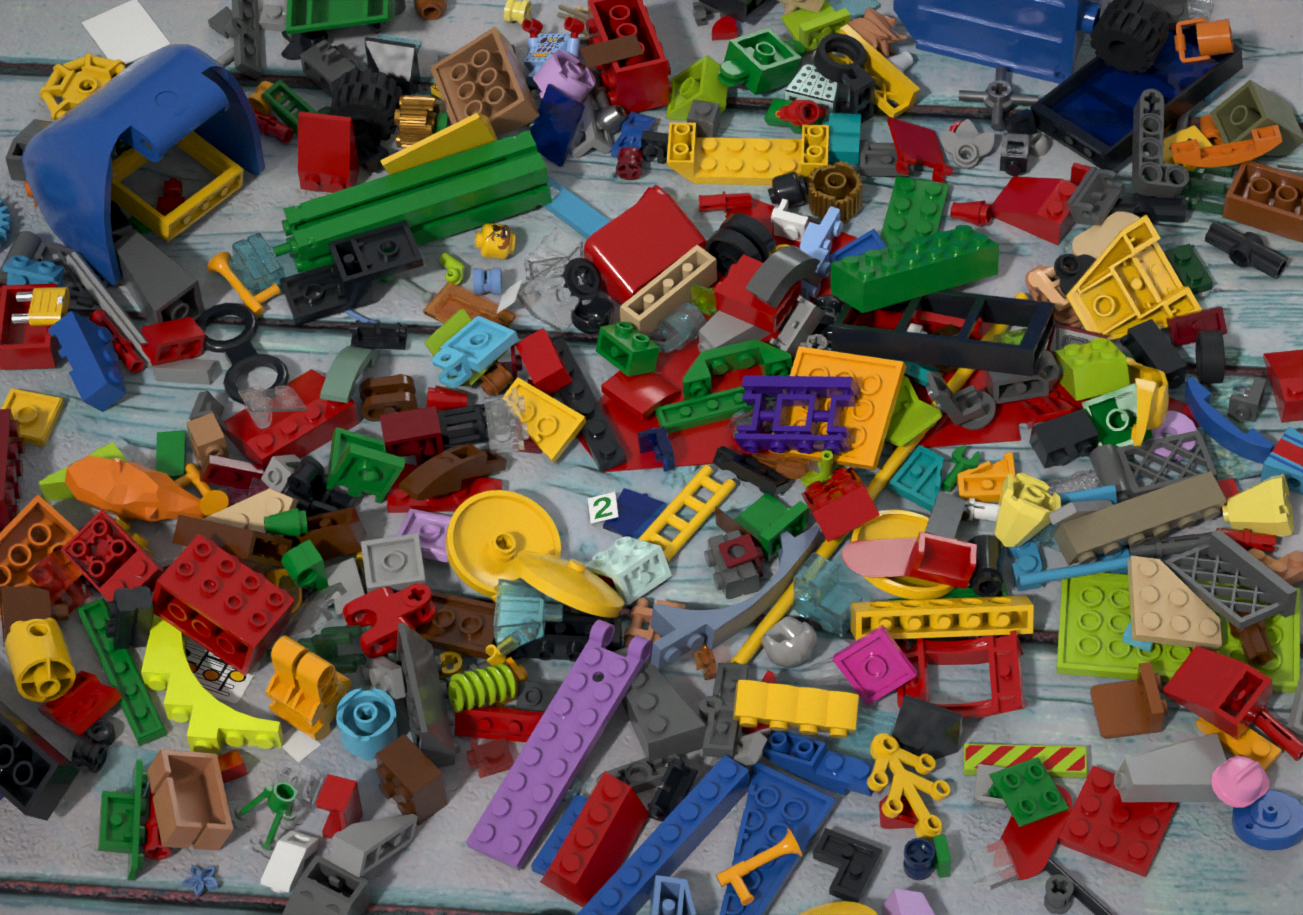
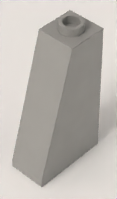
M796 305L777 330L785 326L796 309ZM718 311L699 330L698 349L701 353L702 351L753 339L761 340L772 333Z
M1210 734L1126 758L1114 776V785L1119 790L1122 802H1222L1214 793L1211 785L1212 773L1226 761L1218 734Z

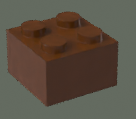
M405 734L375 754L377 762L376 773L380 778L379 789L387 799L392 798L397 803V807L402 815L414 814L418 816L416 824L419 826L447 805L442 772Z

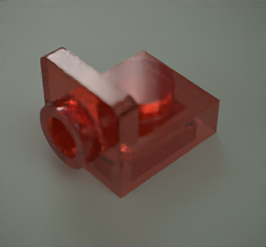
M476 738L469 739L471 750L466 751L467 759L471 769L476 767L480 778L510 770L514 764L505 738L481 745L477 744Z

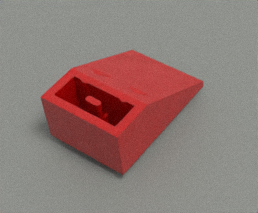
M852 467L837 469L831 474V478L822 483L821 481H815L805 488V492L801 493L827 542L880 515L865 485Z
M103 509L61 549L64 555L108 601H113L114 591L118 588H130L133 590V587L147 586L150 588V592H153L156 581L165 572L154 558Z
M1196 645L1161 692L1238 740L1272 696V679L1244 662Z

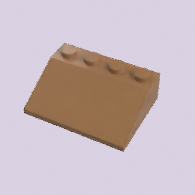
M496 27L491 28L430 67L452 125L475 113H480L488 117L496 135L518 130L540 116L511 43Z

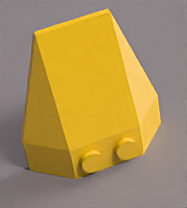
M1147 215L1123 228L1065 296L1085 330L1104 334L1107 336V339L1114 340L1126 335L1129 328L1150 319L1155 322L1159 329L1168 327L1166 318L1202 310L1189 286L1182 285L1157 242L1161 238Z

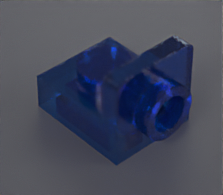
M665 426L649 428L637 434L640 453L653 451L655 461H661L664 472L675 469L674 452Z

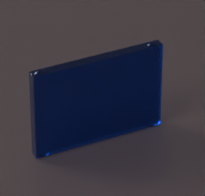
M548 84L538 110L540 116L534 121L531 135L536 143L538 153L557 166L563 167L585 106L553 84Z

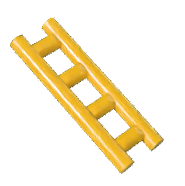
M704 465L638 538L642 541L660 545L667 563L715 511V506L718 507L736 487V483L729 478L723 484L711 479L709 476L713 473V470L708 465ZM700 486L714 493L706 503L692 496ZM683 505L697 512L689 523L675 515ZM666 524L681 531L672 542L658 534Z

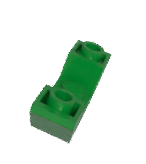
M757 339L702 351L682 378L684 400L711 394V376L721 375L738 369H747L759 365L763 376L789 375L792 370V356L786 351Z

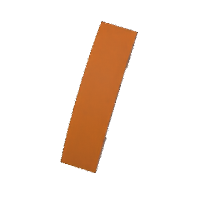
M1272 125L1251 129L1252 139L1199 148L1197 139L1171 143L1170 147L1175 162L1195 167H1223L1243 163L1269 152L1282 142V136L1279 126Z

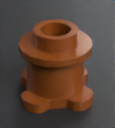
M495 360L493 362L495 368L486 376L482 375L480 377L482 380L480 387L489 397L494 395L499 398L501 396L500 392L508 385L511 386L514 380L511 373Z

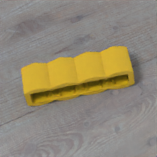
M738 680L736 683L732 720H738L739 725L743 727H757L758 723L770 725L769 729L775 731H787L788 727L799 728V732L802 734L816 735L818 731L830 732V737L845 739L848 738V734H853L856 731L859 695L785 684Z

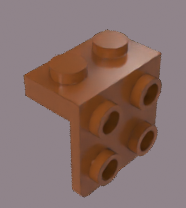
M1151 662L1139 663L1137 680L1094 685L1091 687L1090 696L1102 738L1111 739L1161 732L1163 717L1168 715L1165 698H1160V676L1158 673H1154Z

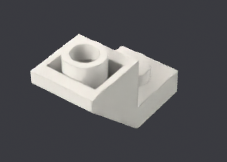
M289 831L278 840L261 878V885L271 887V890L277 893H289L292 891L303 874L305 859L317 850L319 839Z

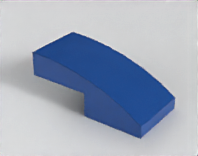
M630 112L622 124L621 135L611 148V156L617 158L619 150L625 147H634L642 151L643 131L652 132L656 118Z

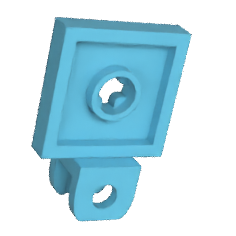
M478 315L440 347V351L432 358L433 366L443 369L438 376L439 382L450 388H456L473 375L471 369L482 372L519 340L516 331ZM457 375V377L449 379L451 376Z

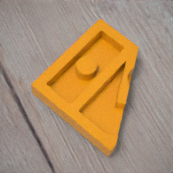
M1013 452L1004 454L1003 460L993 464L987 461L975 469H968L957 474L958 497L969 501V498H974L975 502H999L1005 478L1009 474H1013V478H1015Z

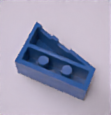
M70 311L48 329L51 337L56 336L62 346L59 354L63 359L67 357L73 369L69 374L84 403L103 412L126 394L123 382L124 377L120 371L118 355L112 342L113 336L107 328L100 327L79 314Z

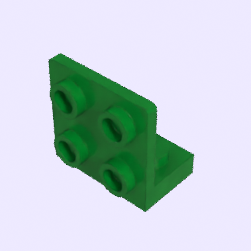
M765 493L736 517L734 521L761 541L762 553L769 562L777 555L778 550L782 548L780 534L788 531L792 536L797 537L809 528V507L802 501H799L792 508H787L772 495Z

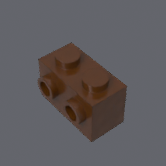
M351 507L307 517V533L300 534V537L296 536L299 544L310 540L323 561L331 558L362 552L361 541H365L367 532L355 508Z

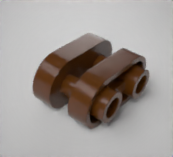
M397 374L385 377H371L359 385L360 399L362 400V416L368 421L377 422L380 421L381 415L418 409L415 396V381L411 376Z

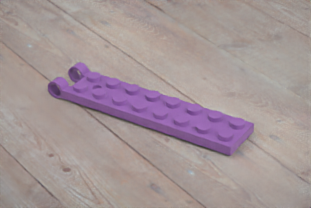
M600 619L593 624L587 644L465 842L469 848L520 871L643 664L650 657L653 646L651 640L636 635L629 644L627 656L624 657L606 649L614 637L615 626ZM600 674L604 675V678H603L602 681H600V682H595V681H594V678H595L597 675H600Z

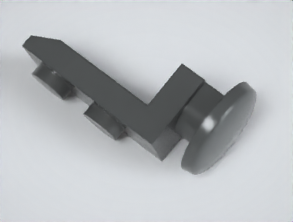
M935 372L926 373L929 381L926 390L931 400L936 402L942 414L947 413L955 426L960 424L969 430H980L992 422L996 414V405L991 395L983 391H977L973 385L953 394L940 374Z

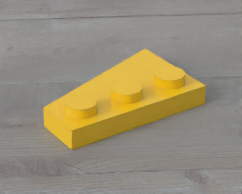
M518 377L501 398L505 407L553 465L587 422L585 416Z

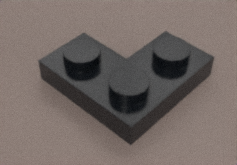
M825 828L813 851V859L839 868L829 888V895L847 902L859 903L882 858L883 850Z

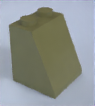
M1252 80L1246 82L1210 112L1224 144L1252 139L1251 129L1272 125L1279 126L1282 142L1263 155L1286 157L1303 143V133L1289 103Z

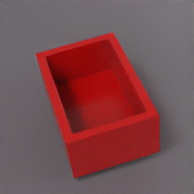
M57 283L2 285L0 300V370L56 368L59 340L56 336L51 337L48 331L51 326H30L29 323H12V314L29 313L31 301L18 302L16 300L17 292H33L34 288L58 287Z

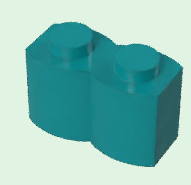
M829 113V121H824L823 125H829L828 164H835L841 160L843 163L848 162V165H859L861 114Z

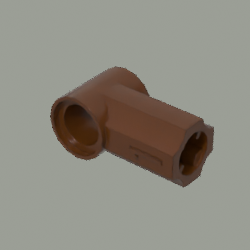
M1234 611L1241 618L1251 614L1250 612ZM1265 619L1241 630L1229 622L1231 633L1234 638L1239 639L1248 664L1258 667L1265 665L1273 659L1274 652L1265 632Z

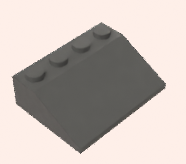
M399 623L396 664L403 669L406 697L403 698L413 743L437 768L455 765L456 753H460L458 736H452L450 726H454L452 709H446L444 699H448L446 682H440L438 674L442 672L440 655H434L431 643L405 623Z

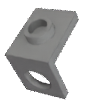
M978 764L973 806L1000 810L1007 806L1003 799L989 797L988 789L993 784L989 774L1005 769L1004 767Z

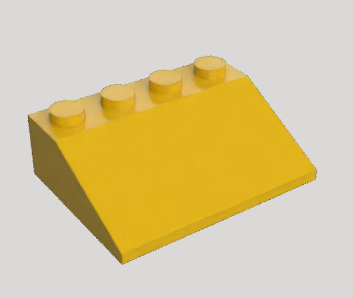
M475 113L380 161L390 175L497 141L498 138L488 117Z

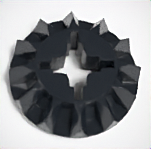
M574 258L564 266L565 270L561 277L565 280L564 288H568L571 292L570 297L576 296L579 301L591 300L599 294L602 287V278L599 270L591 261L585 258ZM584 273L582 282L584 284L579 286L578 276Z

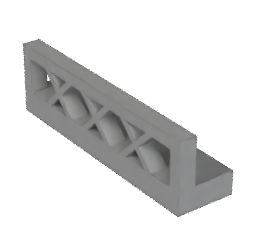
M581 62L578 63L583 70L587 67ZM590 68L588 69L594 75L596 84L572 113L564 110L572 155L576 158L582 156L592 147L605 155L612 148L610 133L606 132L597 120V113L600 111V107L593 91L600 87L598 73ZM579 115H582L581 121L578 127H576L575 124L578 120ZM583 134H585L586 141L579 145Z

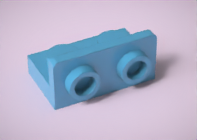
M23 255L11 256L3 265V271L8 272L7 285L57 283L58 287H63L64 267L57 266L53 262H39L30 260Z

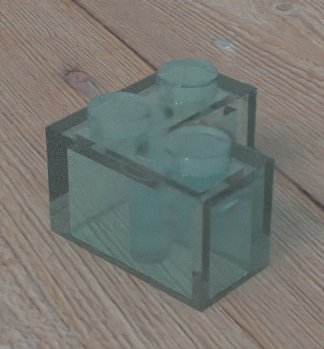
M813 552L794 575V610L801 617L809 618L820 624L827 632H833L843 637L851 627V602H862L863 597L838 583V565Z

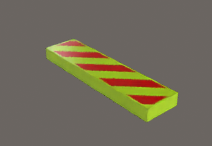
M964 744V775H976L978 764L1008 768L1039 757L1050 777L1086 778V746Z

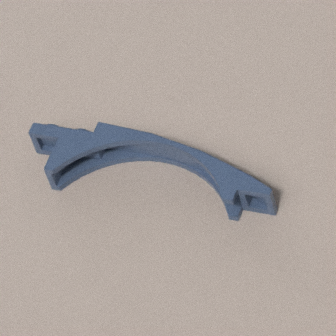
M816 525L797 537L792 536L788 531L780 534L782 548L777 553L779 560L778 571L764 589L741 603L712 610H688L663 604L654 606L651 628L661 638L653 642L651 663L659 670L667 664L675 663L681 656L691 650H697L703 643L713 650L750 625L781 597L817 549L820 528Z

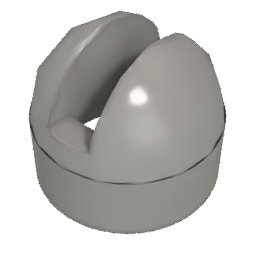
M1041 133L1031 135L1029 153L1036 157L1047 154L1049 149L1048 138Z

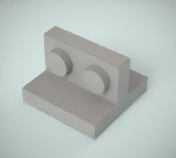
M419 533L361 541L368 593L381 587H389L393 591H399L415 583L426 585Z

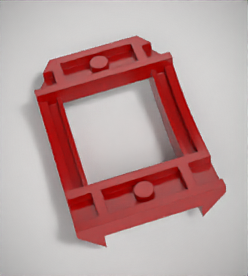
M1016 630L1010 631V635L994 638L991 635L961 641H929L917 638V643L907 651L905 648L902 650L917 670V675L897 688L899 709L905 694L930 703L928 664L975 665L988 662L991 700L935 705L962 714V719L987 717L1024 709L1028 706L1024 699L1021 655L1024 654Z

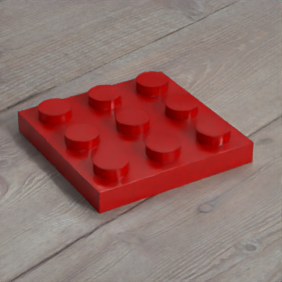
M1092 765L1059 836L1058 844L1146 877L1179 802H1122L1119 790L1114 785L1115 773Z

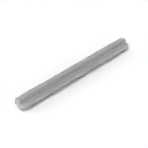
M76 251L66 256L68 266L123 336L133 343L134 350L143 359L145 364L153 367L150 363L151 360L141 348V343L148 344V341L144 338L136 324L83 257Z

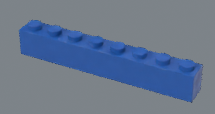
M724 755L577 915H636L651 897L655 876L670 877L748 792L749 770L727 755Z

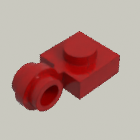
M170 178L169 181H164V195L169 197H158L156 210L163 216L168 215L185 202V197H177L182 196L181 180Z

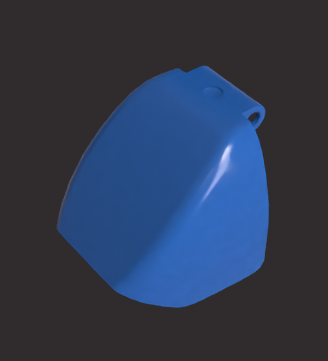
M172 44L141 57L34 135L25 145L21 158L25 178L47 224L64 245L78 252L93 269L94 273L101 276L102 280H106L108 285L114 286L121 281L110 219L113 175L110 154L118 138L150 161L157 163L163 159L164 152L194 131L249 173L259 175L265 170L259 128L254 111L242 87L224 66L195 46ZM145 141L151 146L152 150L146 145Z

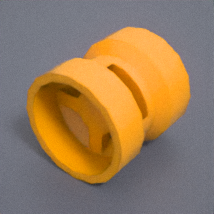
M262 81L257 86L256 93H252L247 98L252 108L265 115H268L272 110L261 97L262 93L274 85L268 81ZM281 92L274 97L275 100L282 96Z

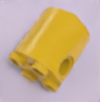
M53 618L16 621L10 627L11 632L7 635L5 641V649L18 692L23 698L32 702H48L66 694L73 686L76 675L63 632L58 626L57 621Z

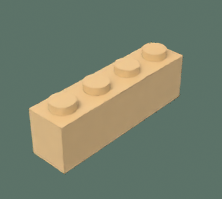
M696 245L620 306V321L632 324L640 333L649 336L717 281V259Z

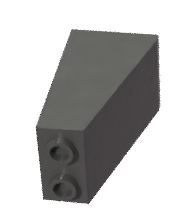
M135 229L120 237L114 243L121 279L149 325L186 317H192L196 322L205 310L199 283L194 276Z

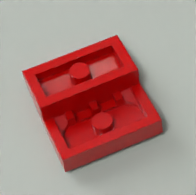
M619 371L601 385L602 393L642 421L658 407L671 404L681 395V390L655 372L628 377L622 371Z
M80 670L76 674L73 686L66 694L56 700L43 703L38 710L62 729L80 736L113 707L122 696L116 688L101 684L96 675Z

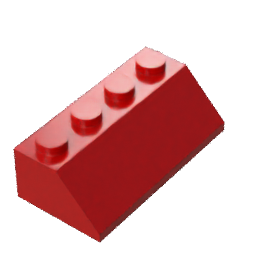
M604 771L540 883L582 908L618 871L649 816L648 811L631 786Z

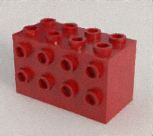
M587 0L589 19H585L587 33L590 35V37L586 38L587 46L635 34L644 53L595 66L597 71L601 70L602 86L609 89L607 96L610 106L618 104L623 107L628 115L630 112L636 113L669 105V94L672 93V86L668 75H671V67L664 55L662 43L658 40L655 26L651 23L646 5L644 6L643 1Z
M198 534L156 581L152 601L154 614L246 676L286 629L295 599L285 589L278 588L269 582L262 573L253 571L244 565L237 556L230 555L222 550L215 541L206 539Z

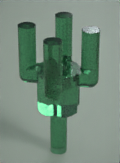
M1195 167V172L1188 171L1189 181L1179 195L1189 197L1188 208L1223 215L1224 204L1202 201L1200 199L1203 195L1225 198L1229 188H1226V183L1206 179V174L1232 178L1234 167ZM1144 176V179L1151 181L1149 177ZM1170 179L1173 184H1178L1175 180Z
M361 625L325 627L321 630L320 634L309 638H299L298 643L309 649L310 652H314L334 665L335 670L341 674L356 673L357 666L366 664L364 653L338 655L337 645L352 644L353 637H361ZM267 649L266 651V658L268 661H272V649Z

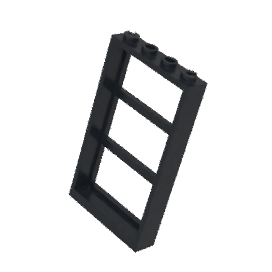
M942 290L877 309L904 313L895 330L853 325L860 311L843 301L840 313H836L834 323L829 325L830 332L827 334V339L831 341V351L1032 377L1054 328L1055 303ZM918 310L966 319L957 338L907 332ZM979 318L986 323L1028 327L1020 345L969 339Z

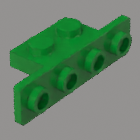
M136 759L133 769L132 793L102 791L100 801L98 851L128 853L127 880L133 881L137 870L142 871L144 852H139V843H143L145 836V825L140 824V816L145 815L146 797H141V790L146 789L148 773L146 770H142L143 760Z

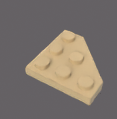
M269 488L202 520L265 533L264 516L294 509L298 500ZM270 533V535H274V536H278V537H282V538H283V536H284V535H276V534H271V533ZM240 559L244 565L253 571L262 573L265 577L266 572L271 567V565Z
M1131 556L1127 564L1132 640L1194 648L1197 645L1211 650H1218L1222 646L1220 618L1160 559Z

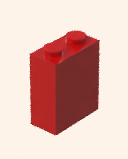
M743 254L737 263L731 265L728 275L723 282L720 281L715 287L716 309L774 334L797 304V298L799 295L801 296V280L788 290L778 307L774 309L745 289L763 262Z

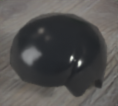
M601 297L591 299L587 305H583L582 301H579L571 311V321L574 327L584 333L599 334L601 326L612 324L614 305L608 299Z

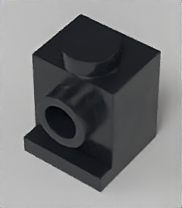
M1003 133L999 171H1005L1010 176L1026 173L1030 135ZM1008 145L1023 146V149L1008 148Z

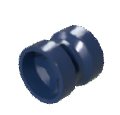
M914 838L905 845L903 869L909 878L920 881L932 875L934 871L935 849L930 841L924 838Z

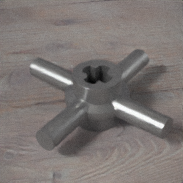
M1004 66L996 67L995 81L991 82L984 92L959 91V101L984 102L987 111L992 114L991 128L995 131L1001 129L1002 116L1010 110L1013 104L1033 105L1039 99V95L1014 94L1010 84L1005 82L1006 67Z

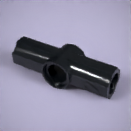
M1136 192L1133 196H1120L1107 217L1115 212H1129L1139 218L1147 215L1152 224L1155 221L1184 222L1186 199L1157 198L1141 195Z
M1214 221L1205 235V242L1229 254L1230 260L1241 268H1246L1250 265L1272 278L1278 279L1287 265V257L1264 246L1262 239L1253 232L1241 234L1219 221Z

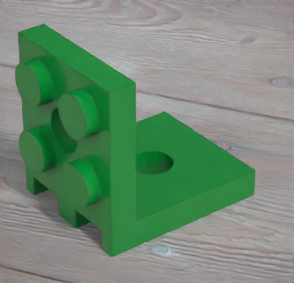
M336 427L332 434L326 489L332 490L335 484L348 487V495L359 498L362 492L375 495V502L380 504L404 469L405 458L386 453L383 440Z

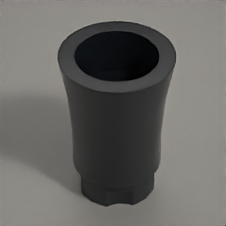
M991 535L975 536L967 542L977 545L976 567L970 578L975 595L982 597H996L997 593L1002 590L1004 545L998 538Z

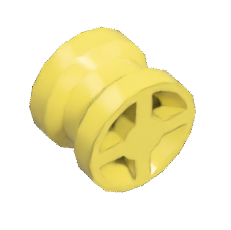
M507 0L504 10L505 22L512 23L517 21L522 25L524 19L529 20L532 7L531 1Z

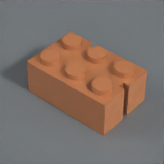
M161 749L147 769L151 793H156L153 797V803L162 847L189 848L193 844V849L219 851L232 833L233 826L217 754Z

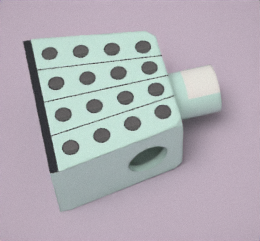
M807 64L801 68L786 88L785 100H811L818 107L825 108L826 116L824 119L829 120V113H835L840 83L826 79L817 71L815 66Z

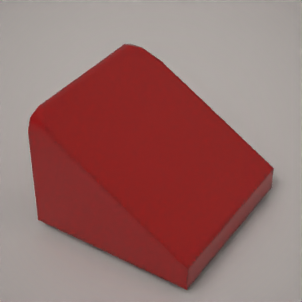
M237 749L218 756L223 784L247 775L245 763Z
M901 795L900 800L903 804V810L895 818H889L882 812V805L887 800V796L879 802L881 828H914L918 822V818L905 796ZM889 804L890 808L895 810L894 806Z

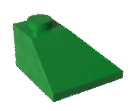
M1136 383L1082 402L1085 412L1099 433L1097 447L1110 444L1118 448L1134 443V440H1131L1132 429L1129 427H1134V424H1137ZM1153 429L1146 430L1143 441L1155 437Z

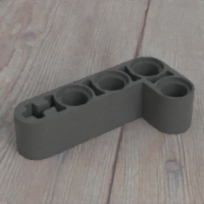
M1147 89L1140 95L1133 110L1132 186L1141 195L1176 198L1188 183L1189 173L1183 166L1163 163L1164 98L1158 90ZM1144 127L1151 129L1152 132H1148ZM1143 151L1149 152L1152 157L1147 156ZM1143 176L1149 177L1151 181H1147ZM1170 179L1175 180L1178 184H1173Z

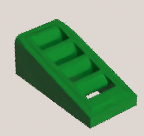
M281 80L261 94L262 99L288 127L293 128L292 130H294L297 136L299 111L317 113L315 109ZM280 92L284 94L278 100L274 99ZM289 100L290 103L283 107L282 105ZM295 108L298 109L294 114H291V113H290V112H292Z

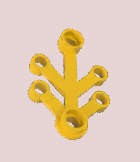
M877 734L871 741L870 753L875 759L872 774L867 779V785L873 791H881L888 784V777L885 774L888 765L893 773L887 800L882 805V812L889 818L897 817L903 810V804L900 800L903 791L919 820L914 826L916 836L932 842L935 835L941 834L942 823L937 816L930 815L916 789L929 794L936 801H943L950 794L949 784L943 780H937L933 783L905 770L901 762L915 767L918 773L927 775L935 768L936 763L929 754H922L919 757L900 748L897 740L889 734ZM874 778H877L881 784L877 783ZM889 804L894 806L895 810L891 809Z

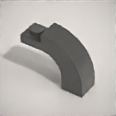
M796 246L783 247L772 254L760 266L745 289L757 299L776 309L788 290L799 280L802 279L817 288L822 280L815 272L820 261Z

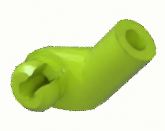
M449 253L442 254L439 258V263L448 270L447 274L445 273L447 283L455 286L460 284L464 278V265Z

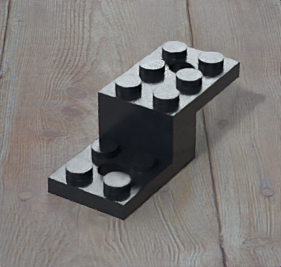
M404 220L328 242L331 264L281 278L279 281L295 325H299L373 303L374 297L371 281L423 266V259L409 225ZM386 248L394 249L391 253L382 252ZM311 292L320 293L316 297L307 296Z

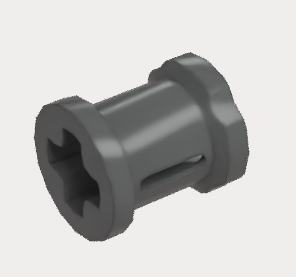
M1053 875L1046 881L1044 906L1050 913L1064 914L1071 908V896L1074 890L1073 882L1065 875Z

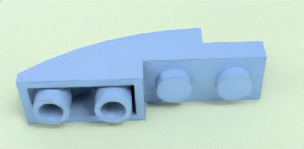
M832 206L828 209L820 225L809 222L800 244L801 250L820 261L815 272L822 279L827 278L830 274L831 263L829 262V253L832 248V241L835 236L839 237L843 228V222L840 221V209ZM801 279V296L809 302L812 297L816 298L820 291L821 282L816 288Z

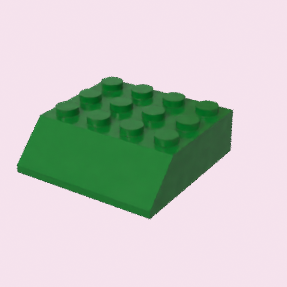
M287 0L286 34L394 21L395 0Z

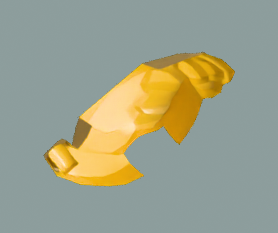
M1127 357L1130 385L1136 383L1137 424L1129 428L1132 429L1131 440H1134L1133 446H1141L1146 430L1158 429L1166 420L1169 404L1168 382L1163 371L1142 366L1133 358Z

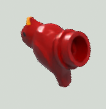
M795 100L788 106L781 107L775 115L782 121L790 122L795 126L812 124L818 118L824 117L826 110L823 107H818L811 100Z

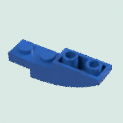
M771 730L768 734L767 741L762 750V756L808 782L845 796L849 790L872 796L874 791L867 785V779L872 774L874 763L829 751L825 742L791 732Z

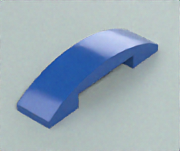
M1189 377L1186 382L1184 396L1191 414L1200 427L1212 439L1229 451L1245 459L1263 464L1274 449V445L1254 428L1244 434L1210 405L1212 393L1194 378Z

